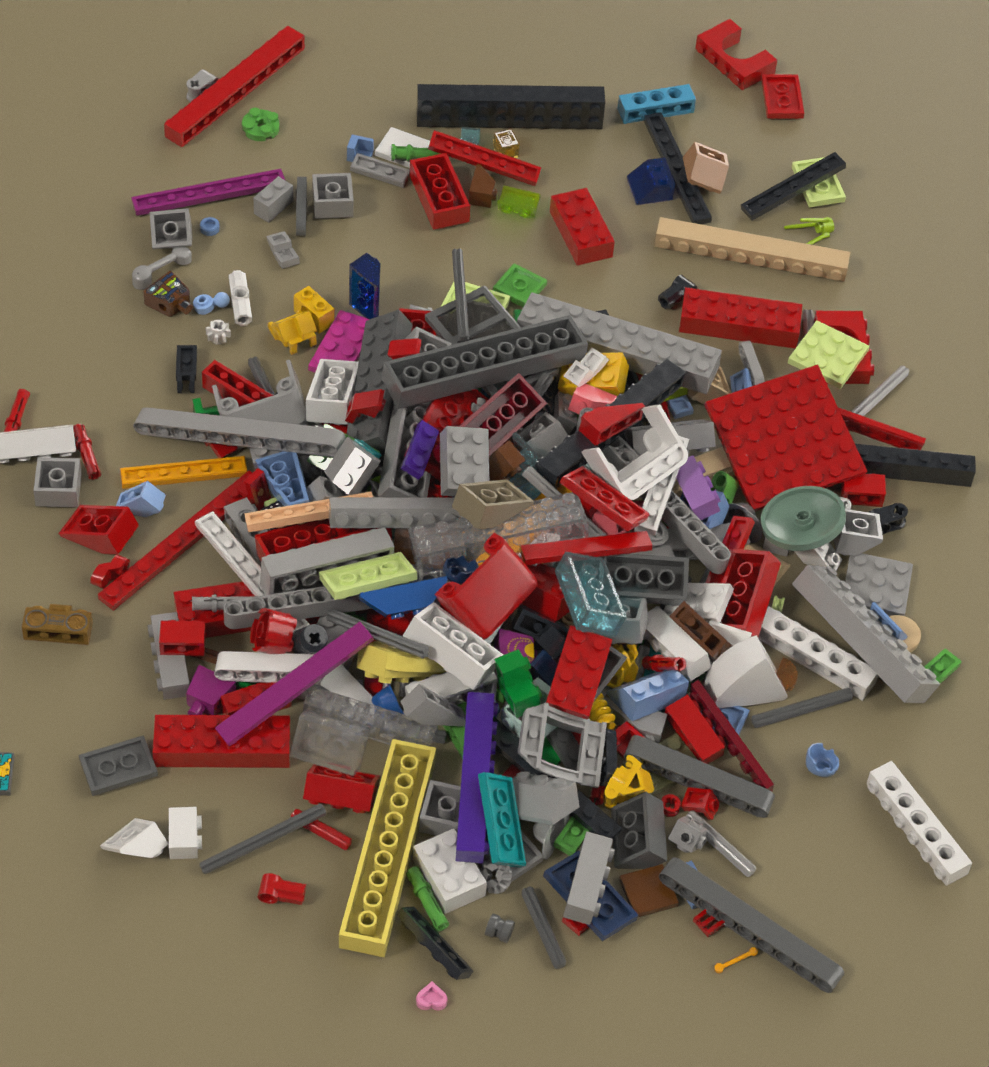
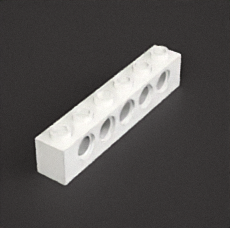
M768 606L758 637L759 640L842 689L850 688L853 695L863 701L876 684L878 674L868 664L857 659L853 654L847 653L836 644L823 639L817 633L806 629L797 621L789 619L780 611Z
M890 761L870 771L866 783L869 791L877 796L883 809L888 811L893 817L895 824L902 828L907 835L908 841L916 846L922 859L933 868L936 877L947 886L966 876L972 865L971 860L896 765Z

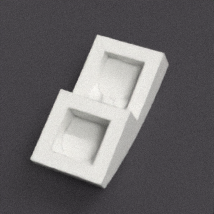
M591 348L581 362L575 360L564 374V377L580 387L592 379L606 365L609 359L594 348Z

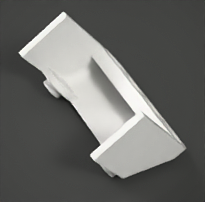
M660 404L642 409L652 428L645 432L643 442L648 451L620 471H617L613 464L608 463L599 447L582 451L594 474L630 500L638 498L685 464L688 459L687 449Z

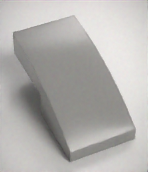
M285 231L266 236L271 251L281 269L300 264L299 256L292 248V242Z

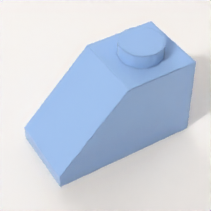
M146 481L122 492L116 506L129 507L133 515L148 517L162 510L166 495L149 481Z

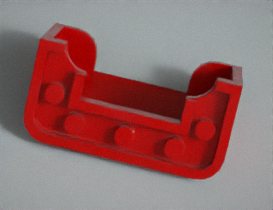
M493 533L484 543V550L490 556L462 585L456 582H448L435 593V596L446 612L483 640L494 633L535 590L538 584L531 570L509 544L496 533Z

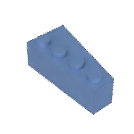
M282 451L255 460L257 468L265 473L269 490L284 507L310 502L297 453Z

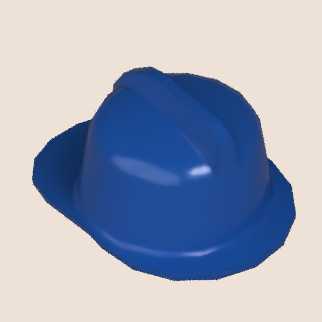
M386 683L387 686L372 697L371 701L379 717L388 721L406 717L398 704L390 684Z

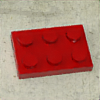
M762 74L761 82L767 119H804L805 113L798 74Z

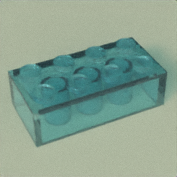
M565 551L555 569V573L576 630L616 637L627 616L604 558Z

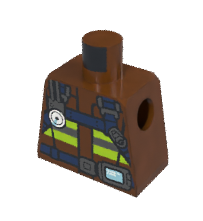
M172 271L167 272L143 291L144 304L168 317H172L179 311L187 315L193 308V305L189 303L190 291L188 287Z

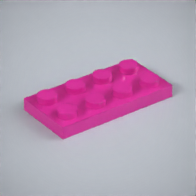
M340 310L310 361L308 370L316 373L320 359L357 362L360 358L365 323L370 319Z

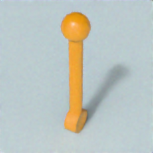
M751 947L748 952L726 963H717L714 968L715 972L720 974L724 971V968L749 956H756L758 949Z

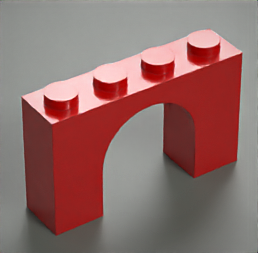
M728 19L697 35L695 49L743 91L761 81L762 74H775L777 59L766 49L746 59H738L726 54L724 50L740 42L742 31L741 27L731 19Z
M863 311L815 312L814 323L819 321L869 345L870 336L866 334L867 319H864ZM872 349L868 350L845 384H869L871 376H874V364H871Z

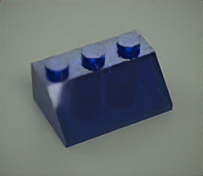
M365 253L349 264V305L365 318L372 319L379 317L381 263L377 258H373L370 254Z

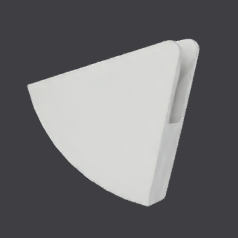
M757 635L735 644L721 654L707 671L702 683L719 708L783 701L788 697L776 675L777 670Z

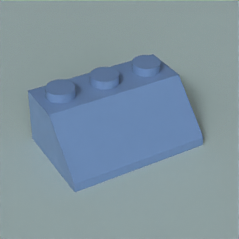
M664 670L607 690L606 694L631 721L665 709L686 696L689 681L677 670Z

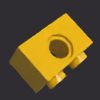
M310 286L294 294V311H310L319 334L332 325L335 308Z

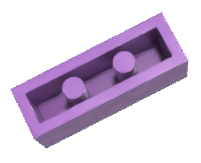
M692 455L680 467L676 479L692 512L700 520H703L720 512L717 503L721 501L716 490L711 491L710 489L713 485L709 476H703V473L706 471L702 462H696Z

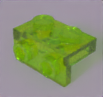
M503 185L497 206L501 212L506 214L513 212L518 213L519 216L524 218L535 217L541 194Z

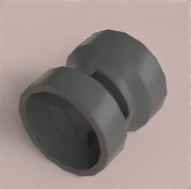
M493 913L488 921L485 935L491 938L495 936L501 942L507 944L514 930L515 922L509 919L503 920L499 915Z

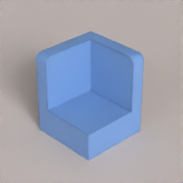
M351 135L347 146V161L353 162L357 153L372 157L374 140Z

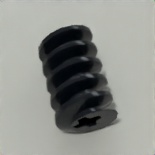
M316 624L295 630L292 636L294 642L292 651L294 654H313L319 652L328 642L326 630Z

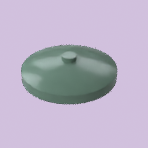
M800 486L783 491L766 504L761 514L762 530L768 541L779 548L791 551L811 550L829 543L840 534L846 522L845 507L841 498L834 492L817 486Z

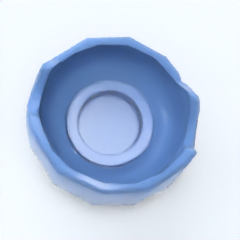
M823 743L812 744L806 753V767L816 776L829 777L838 770L839 758L834 754L833 749L826 750L823 747Z

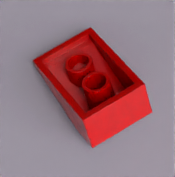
M79 505L58 534L60 537L101 554H119L133 536L139 524L129 507Z

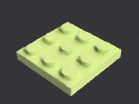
M816 321L789 357L788 364L800 370L818 364L825 381L841 389L868 352L869 345Z

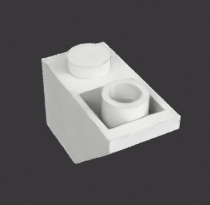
M830 543L811 550L794 551L804 564L830 566L835 571H837L842 561V558L836 553Z

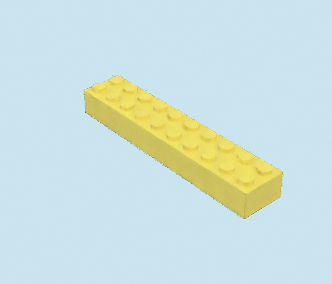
M392 739L339 932V948L385 958L419 827L421 811L436 762L435 747Z

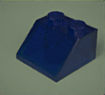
M665 157L648 159L627 175V181L636 205L673 200L675 182Z

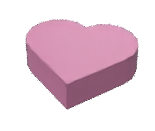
M431 981L417 994L416 1005L421 1010L432 1008L439 1011L446 1007L447 995Z

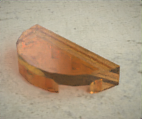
M783 657L776 675L785 691L790 692L796 685L798 672L796 666L790 660Z

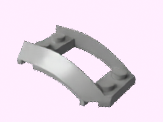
M549 703L528 708L522 716L518 754L534 769L555 778H565L568 781L576 782V784L598 788L607 723L590 721V719L586 720L549 706ZM546 723L581 734L577 771L542 760Z

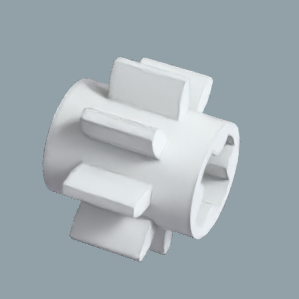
M222 320L211 321L210 327H206L208 341L212 340L216 345L226 343V337H231L229 323H224Z

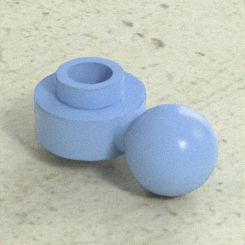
M225 292L217 293L214 298L202 294L194 299L193 305L198 314L204 315L210 313L214 306L220 308L228 306L230 298Z

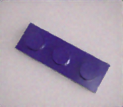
M423 420L417 424L401 466L402 470L418 480L423 476L439 430Z

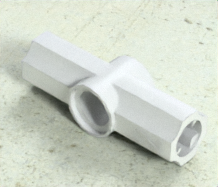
M236 270L229 274L234 319L236 324L247 326L252 322L246 273Z

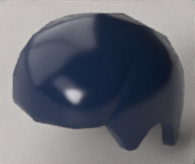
M464 555L458 558L451 557L447 558L443 565V574L447 576L450 582L462 585L479 566L476 560L468 562Z

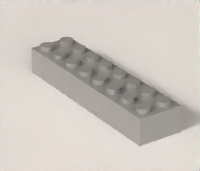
M807 565L792 585L904 703H925L940 685L936 680V675L921 664L922 661L918 656L911 654L907 650L908 646L893 635V630L889 626L882 624L878 620L879 616L864 605L865 601L861 597L852 593L850 585L840 580L833 568L830 566Z

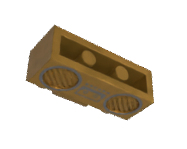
M50 604L49 610L42 606L26 607L22 623L23 639L89 645L93 626L92 612H87L83 609L72 611L71 605Z

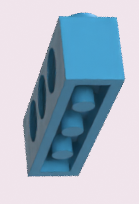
M686 84L619 95L617 109L623 123L627 124L643 121L644 115L662 112L664 117L694 113L696 98L690 85Z

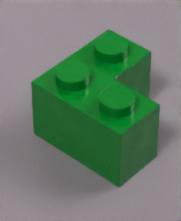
M518 649L495 658L499 690L515 717L523 716L524 711L528 708L541 705L542 693L538 686L533 685V679L529 672L531 664L527 656L523 657Z

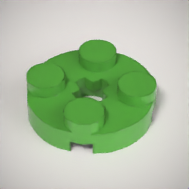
M252 108L242 119V130L251 140L266 141V138L271 137L272 139L279 133L280 123L278 114L275 112Z

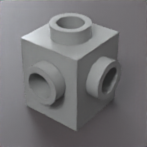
M684 816L677 820L668 839L676 843L677 848L681 851L692 853L702 849L707 840L705 835L708 830L702 827L703 824L700 821Z

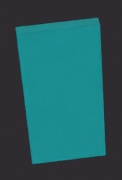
M487 772L478 774L492 864L517 868L526 866L512 777Z

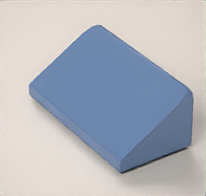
M875 602L871 604L870 610H873L879 616L878 620L882 624L889 626L893 630V635L897 639L903 641L908 637Z

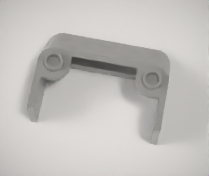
M286 361L290 376L281 379L276 386L278 394L239 407L237 400L232 397L223 399L217 386L213 385L212 388L220 416L307 425L309 421H306V404L298 376L291 361Z

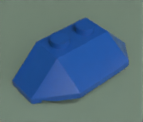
M445 576L362 592L359 594V600L384 617H391L392 620L404 618L406 613L413 612V616H415L437 598L435 593L446 584L448 579Z

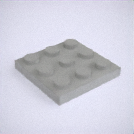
M863 553L857 556L850 555L845 582L850 585L854 595H858L865 601L864 605L868 609L875 602L888 616H905L913 564Z

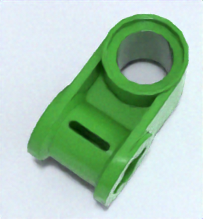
M719 471L713 476V487L710 489L711 491L723 492L727 502L732 503L739 483L737 479L726 472Z

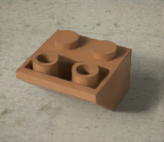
M694 142L683 156L687 180L694 186L697 185L710 192L713 191L720 194L729 168L727 155Z

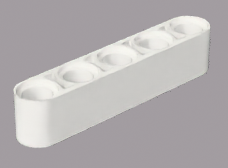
M223 651L218 654L214 675L223 681L276 683L314 654H265L260 652Z

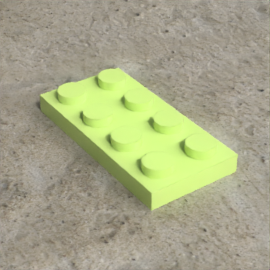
M398 552L320 571L319 577L334 600H342L362 592L388 588L397 584H407L410 581L417 580V571L405 556Z

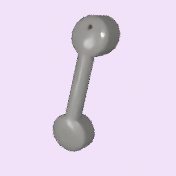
M175 247L172 249L171 254L148 266L140 265L136 267L132 272L134 288L139 290L148 288L152 283L151 273L173 261L180 265L191 263L190 249L187 247Z

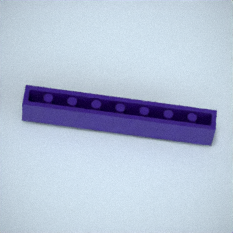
M467 693L455 859L457 862L483 863L484 855H489V841H485L487 828L478 774L483 772L494 774L495 761L490 760V756L495 755L496 741H491L492 735H496L497 722H493V716L498 715V703L494 702V693Z

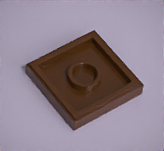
M663 864L623 874L619 877L627 901L638 914V917L678 907L679 902L675 892L665 886L659 879V874L664 869Z

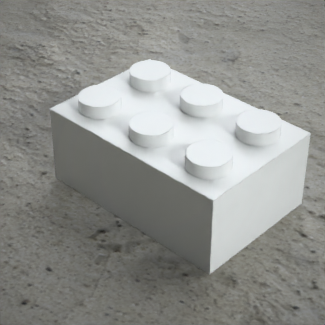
M454 828L413 846V862L420 868L426 882L430 883L431 891L444 914L486 896L487 882L477 865L471 862L455 861L457 832Z

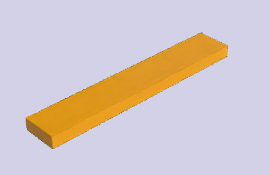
M245 456L120 468L122 489L133 488L146 481L156 486L241 477L247 472Z

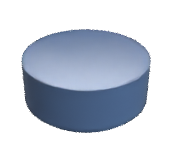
M207 217L201 220L200 231L202 234L213 236L219 232V221L217 219Z

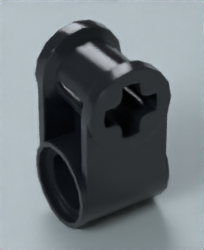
M894 503L882 508L872 509L868 513L879 514L882 535L888 532L904 528L908 508L902 503Z

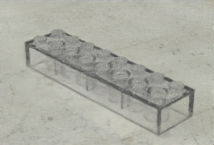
M573 492L535 500L529 508L492 528L476 529L466 518L459 517L408 529L410 546L419 576L443 571L446 559L451 557L458 558L464 555L468 562L476 560L477 563L484 562L490 556L484 550V543L493 533L500 535L516 554H521L520 545L589 538L586 514L579 496Z

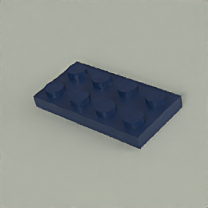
M580 851L575 852L545 870L543 877L566 902ZM602 880V884L606 885L603 897L597 900V903H601L598 917L593 916L591 924L588 925L602 942L635 922L638 918L635 910L606 880Z

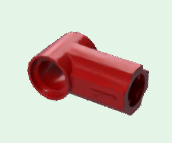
M266 873L262 876L257 898L267 904H275L277 901L302 905L305 899L306 884L285 881L276 874Z

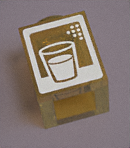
M507 129L495 132L493 139L495 151L518 158L520 144L513 130Z

